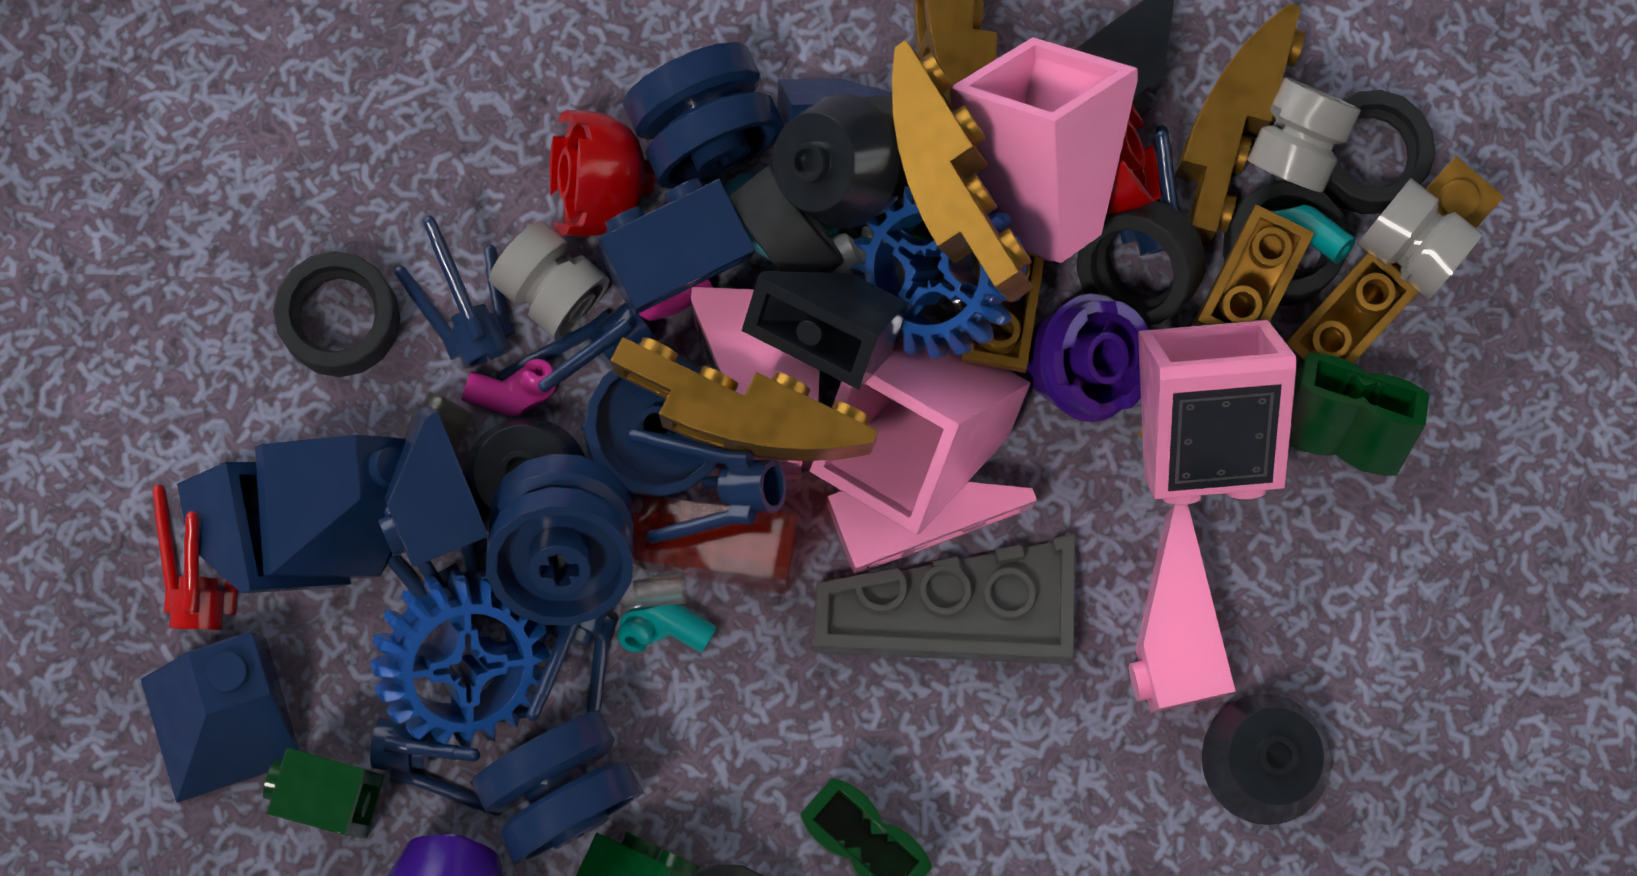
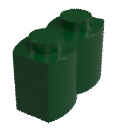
M1307 353L1295 376L1289 445L1300 451L1312 454L1337 455L1346 463L1363 472L1383 476H1396L1426 425L1429 393L1419 386L1396 376L1379 373L1368 374L1355 364L1339 357L1321 353Z
M831 778L800 813L802 824L813 841L826 852L849 860L855 876H926L932 869L931 862L920 844L905 831L882 823L875 806L868 797L845 781Z

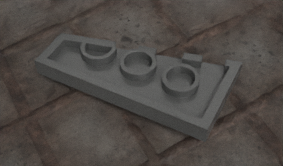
M1075 534L1053 538L1050 543L1022 547V544L999 548L995 549V553L960 560L957 556L933 561L932 565L902 571L899 568L817 583L813 652L1071 665L1074 659Z

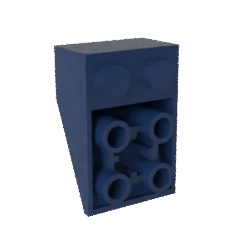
M700 177L693 178L665 193L667 201L663 203L664 206L647 214H644L641 206H637L613 217L605 223L608 230L605 232V235L599 237L600 262L634 316L752 258L755 249L720 179L704 186Z

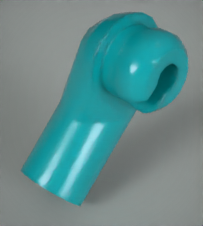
M1302 205L1273 212L1314 232L1308 246H1313L1335 264L1341 262L1350 253L1356 239L1315 207Z
M661 598L629 609L620 619L617 637L620 645L633 653L643 652L648 644L673 637L701 654L717 626L675 600Z

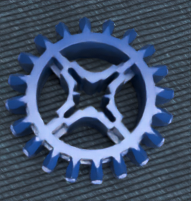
M905 186L903 194L904 207L895 201L885 211L886 217L879 215L866 223L874 233L872 238L858 237L853 242L856 248L867 254L865 262L854 263L849 270L855 275H865L867 282L909 302L895 340L897 342L903 338L905 352L919 354L926 347L931 358H941L946 356L950 347L956 355L969 353L972 348V339L978 343H988L994 338L990 322L1006 325L1012 319L1008 310L1001 304L1003 300H1008L995 288L981 264L980 278L978 279L973 274L970 266L972 253L954 264L937 247L934 240L929 242L927 239L914 238L909 234L923 219L909 186ZM991 212L988 214L999 234L1009 227L1012 220L1008 213L999 212L991 216ZM1016 236L1021 245H1023L1024 242L1021 240V238L1019 236ZM929 257H942L938 268L944 274L943 278L946 280H934L938 269L932 264L933 260ZM898 260L903 264L905 270V282L902 289L898 280ZM1025 266L1024 268H1022V271L1024 272V274H1025L1026 270L1028 269L1026 266ZM943 295L950 300L961 299L967 304V307L960 314L944 323L931 321L921 315L928 305H936Z
M452 570L448 578L447 588H443L435 577L426 576L424 587L427 594L419 599L412 591L403 590L401 597L408 606V609L402 615L392 610L384 611V620L394 629L393 632L373 635L374 646L384 653V655L370 661V670L376 677L382 678L375 685V693L381 702H390L387 713L391 719L399 724L407 721L406 730L416 739H421L429 732V738L432 742L446 745L454 734L455 740L461 747L470 748L475 731L479 730L486 740L496 741L497 730L495 724L504 720L507 725L518 727L519 719L513 710L519 704L525 707H529L533 695L528 691L529 685H538L543 670L536 666V664L548 659L550 656V649L543 642L537 641L546 633L545 625L514 614L497 599L485 572L478 571L470 583H468L466 576L460 570ZM471 614L487 615L501 621L505 630L506 641L494 642L490 636L478 637V630L471 623ZM442 624L435 638L429 642L422 643L433 629ZM466 647L471 654L462 656V651H465ZM459 663V667H456L455 671L451 664ZM497 676L494 679V681L481 692V689L484 686L485 682H487L492 677ZM427 677L431 683L444 682V688L451 695V703L435 702L422 697L416 692L413 678Z

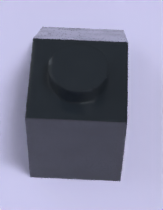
M1142 0L1074 49L1137 68L1138 81L1132 103L1141 118L1158 103L1154 95L1157 93L1165 76L1174 0Z
M763 271L758 276L741 331L859 390L891 355L909 302L850 273Z

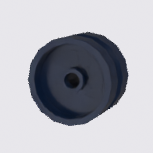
M728 42L693 50L665 63L644 76L628 91L623 99L624 109L637 137L653 140L646 150V155L662 188L673 189L696 177H700L704 183L745 165L776 143L780 132L784 128V123L771 95L754 92L761 83V77L747 45L738 42Z
M678 356L676 363L698 374L700 373L701 368ZM612 369L602 377L588 401L583 438L589 459L607 466L625 483L630 497L658 501L684 494L710 474L717 462L631 441L628 437V432L631 429L644 430V421L648 422L653 414L659 415L666 399L615 375ZM666 429L668 430L666 435L698 442L688 437H685L681 434L673 432L669 429Z
M545 455L524 461L505 475L491 499L487 544L486 577L496 598L518 616L541 625L572 626L598 619L619 604L632 583L634 559V505L625 483L607 466L581 455Z
M592 711L580 715L537 736L487 766L470 781L486 812H504L527 801L529 802V806L505 822L498 835L514 865L536 857L553 847L559 849L607 822L610 815L619 811L644 793L628 763L611 762L585 773L584 769L604 757L610 751L615 741L600 711Z

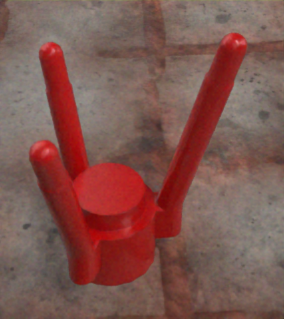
M160 484L155 485L152 491L155 507L154 513L165 585L164 612L170 613L169 628L222 631L223 615H236L238 590L226 580L223 591H218L219 578L199 577V517L194 511L188 512L185 517L184 576L178 578L166 492L164 486Z

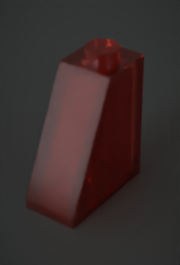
M644 496L641 513L634 512L633 565L636 568L785 595L797 536L798 515L784 512H757L755 521L751 525L731 524L672 540L649 543L646 540V534L651 530L729 510L730 506Z

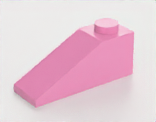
M967 482L924 531L918 535L903 528L836 488L837 493L828 496L827 507L855 576L1033 508L1037 498L1033 488Z
M1188 504L1174 505L1166 513L1135 650L1138 662L1129 663L1130 680L1137 701L1148 700L1151 713L1220 698L1236 692Z

